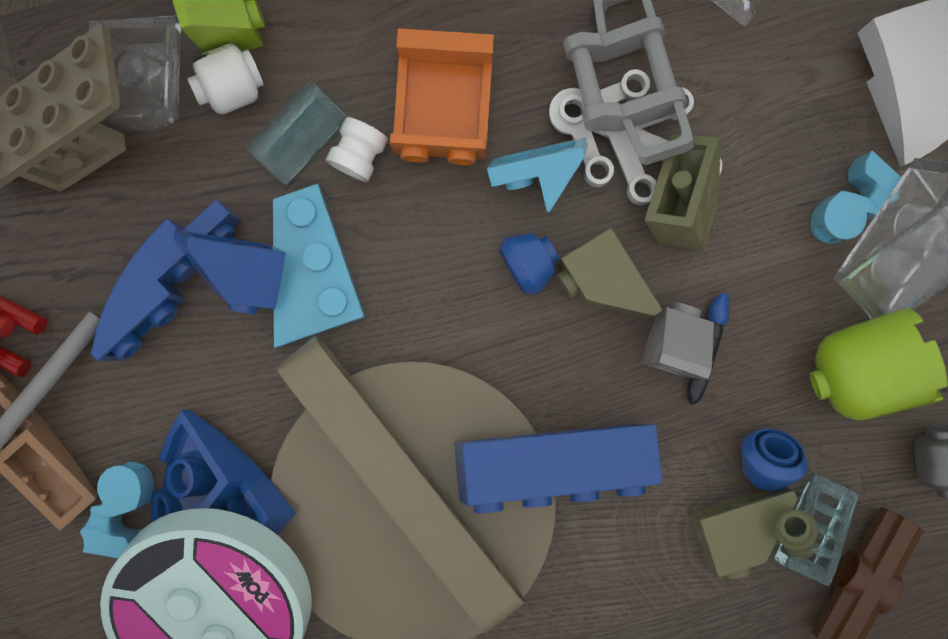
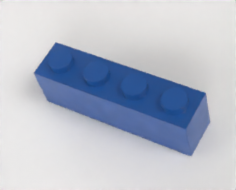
M630 424L454 442L459 501L467 506H473L474 513L499 512L504 510L503 502L522 500V506L527 508L552 505V496L569 495L571 502L594 501L600 499L599 491L616 489L617 496H639L646 494L645 486L662 484L656 424Z

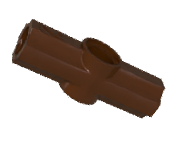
M880 507L858 549L848 552L838 563L833 575L835 590L811 633L819 639H865L878 614L889 612L898 602L903 590V580L900 574L924 530L905 517Z

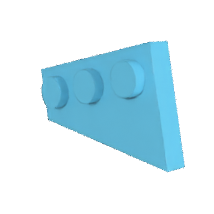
M315 184L273 199V246L286 252L276 308L274 309V348L278 349L366 318L321 187Z

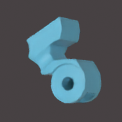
M870 151L853 160L848 170V183L858 189L860 195L840 191L825 198L814 209L810 227L817 240L826 244H835L855 238L863 231L867 220L881 215L887 208L900 203L901 193L908 183L875 152Z
M127 462L108 468L102 473L97 483V493L102 503L91 507V515L87 523L80 530L84 541V553L118 559L132 539L141 531V529L127 528L121 521L124 513L151 503L152 493L155 491V482L151 470L145 464Z

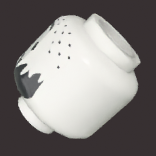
M231 43L196 56L193 60V69L196 75L187 78L199 105L201 106L209 102L211 108L218 114H226L255 102L258 98L257 88L264 85L249 50L241 52L236 45Z

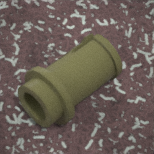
M789 510L782 513L775 524V534L779 542L792 557L806 559L812 556L814 553L811 547L817 548L818 536L817 524L813 517L801 510ZM796 534H803L799 537H793Z

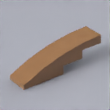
M0 371L1 417L20 395V392ZM35 409L0 450V473L59 531L99 497L74 458Z

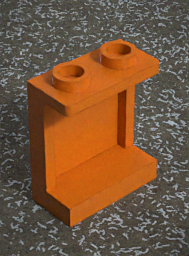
M398 28L396 48L399 61L393 133L390 134V146L394 154H401L400 159L408 162L422 163L429 161V156L448 157V163L462 166L475 165L476 159L486 160L493 34Z

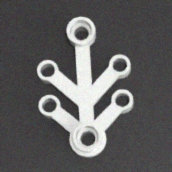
M638 69L630 70L623 76L621 82L600 90L603 102L619 103L624 100L632 101L643 97L649 90L650 80L645 72ZM632 79L639 81L642 85V91L638 93L631 92L627 88L626 82ZM683 88L687 100L685 107L687 115L693 108L694 98L689 90ZM564 89L556 94L550 104L549 118L551 124L558 132L572 136L573 140L586 137L588 148L582 160L585 166L583 172L584 179L593 187L605 186L614 174V166L608 158L600 156L592 132L585 129L582 111L585 107L580 89ZM569 104H575L580 107L581 115L576 118L569 117L565 113L564 108ZM676 113L636 126L635 129L643 146L654 147L669 142V140L643 129L668 119L678 120ZM593 131L609 139L628 184L627 196L629 200L636 205L648 204L651 201L656 180L652 176L645 174L627 131ZM720 157V173H721V171H722V160H721V157ZM595 164L602 165L606 169V177L604 179L594 178L591 175L590 167ZM643 182L647 184L650 188V195L645 198L639 197L634 190L636 183Z

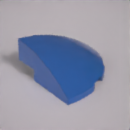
M191 410L180 411L172 424L159 456V460L167 463L163 487L152 493L151 523L163 516L182 510L219 509L246 516L278 535L296 515V512L278 488L245 453L216 428Z

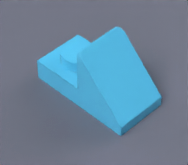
M586 137L495 157L487 167L491 186L506 184L507 190L520 189L533 184L534 178L539 177L546 210L549 213L585 157L588 148Z

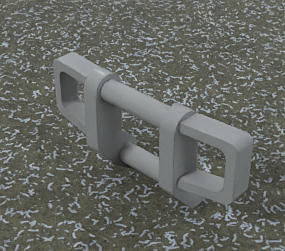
M593 0L598 33L579 32L568 36L563 42L566 58L573 62L585 109L582 111L585 129L590 131L626 130L639 161L645 165L692 150L694 148V140L684 109L687 105L686 96L683 88L677 87L663 42L666 31L662 19L655 15L652 1L642 0L647 18L608 32L606 21L607 9L626 0ZM645 48L658 92L623 104L604 103L593 62H606ZM676 113L682 132L681 136L654 147L643 146L635 127Z

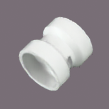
M347 117L340 128L342 138L338 146L331 147L325 161L332 167L355 179L368 182L374 171L372 162L376 154L383 152L388 138L372 126L357 119Z

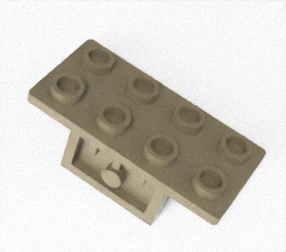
M98 24L84 35L78 36L68 47L50 60L44 61L38 69L19 83L11 85L0 96V189L20 176L62 192L126 151L124 134L99 123L120 107L109 28Z

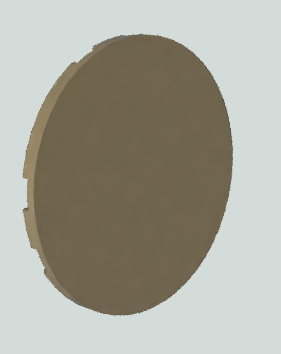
M397 362L375 366L351 375L512 579L524 597L537 579L552 542L556 510L555 496H552V505L527 508L522 506V500L503 502L504 510L499 512L474 513L473 506H467L459 501L454 442L536 434L526 417L512 401L484 380L468 372L446 365L430 362ZM305 410L294 423L279 450L272 471L271 482L278 488L296 512V515L278 536L296 554L305 570L311 589V611L326 624L352 639H472L483 633L309 412Z

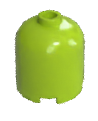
M902 308L826 336L819 344L816 352L815 366L817 371L810 372L809 374L817 398L819 400L827 398L835 411L846 418L857 421L870 420L942 401L943 396L937 390L948 386L945 365L936 341L931 340L924 343L919 331L915 327L916 324L923 322L921 316L911 308Z

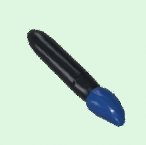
M727 293L716 296L707 312V320L714 322L712 369L722 338L723 326L729 320V295ZM689 378L687 399L691 405L698 403L703 397L709 379Z

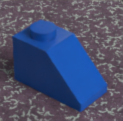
M175 229L174 241L212 292L228 303V309L239 313L257 314L258 307L276 308L286 252L266 243Z

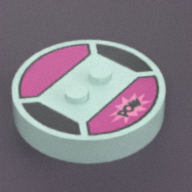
M202 508L182 510L168 514L143 528L132 539L109 571L103 585L100 607L103 628L108 639H303L310 621L312 596L308 577L301 562L292 549L278 535L246 516L219 509Z

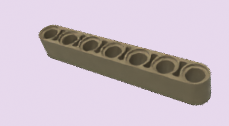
M315 335L276 367L287 386L483 633L488 634L526 603L522 593L320 338Z

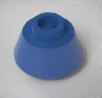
M533 232L508 236L503 239L499 247V252L506 267L524 294H539L556 273L553 264L560 259L547 236L538 239Z
M771 428L756 430L747 434L742 442L743 473L758 489L770 492L781 491L802 479L808 470V459L803 447L794 437L783 431Z

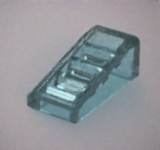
M812 473L796 510L804 511L811 517H813L815 510L832 517L829 527L815 521L818 533L825 535L821 544L817 543L816 549L811 547L812 552L817 553L813 562L807 559L792 557L787 553L782 544H780L774 559L787 568L829 587L839 564L859 494ZM820 492L840 500L837 509L818 501ZM796 534L793 537H799L803 534Z

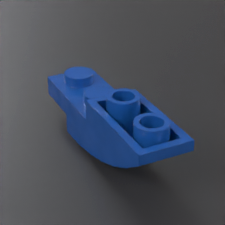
M217 199L186 228L167 218L147 238L117 280L98 323L91 355L97 361H124L133 356L142 347L143 342L141 338L153 327L159 329L177 315L179 310L176 306L186 297L178 290L174 283L176 281L179 283L186 281L197 270L174 241L175 229L233 238L236 234L234 228L242 222L240 218L228 206Z

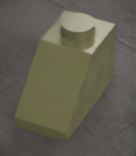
M672 133L670 141L679 138L681 134ZM693 135L694 148L692 150L663 160L644 221L657 242L661 245L705 251L718 208L721 141L717 137Z
M612 228L564 256L557 263L561 271L556 274V277L569 298L577 295L583 304L642 318L653 317L663 311Z
M790 488L777 492L760 489L689 512L706 567L718 578L724 576L727 580H734L750 575L753 572L752 567L766 563L778 540L775 534L776 521L782 513L793 510L797 502L795 491Z

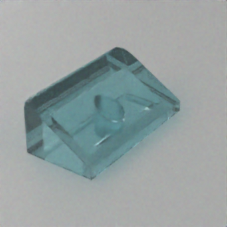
M307 82L248 145L246 150L283 184L287 185L337 131L348 116L316 84Z

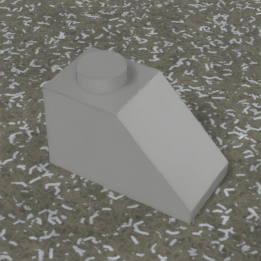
M674 302L672 308H662L663 311L654 318L640 363L684 378L709 379L712 370L714 322L700 318L702 312L700 309L683 303Z

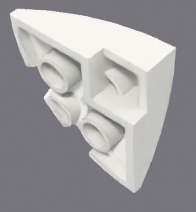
M928 0L876 17L858 32L874 77L867 81V85L900 167L922 158L948 139V0Z

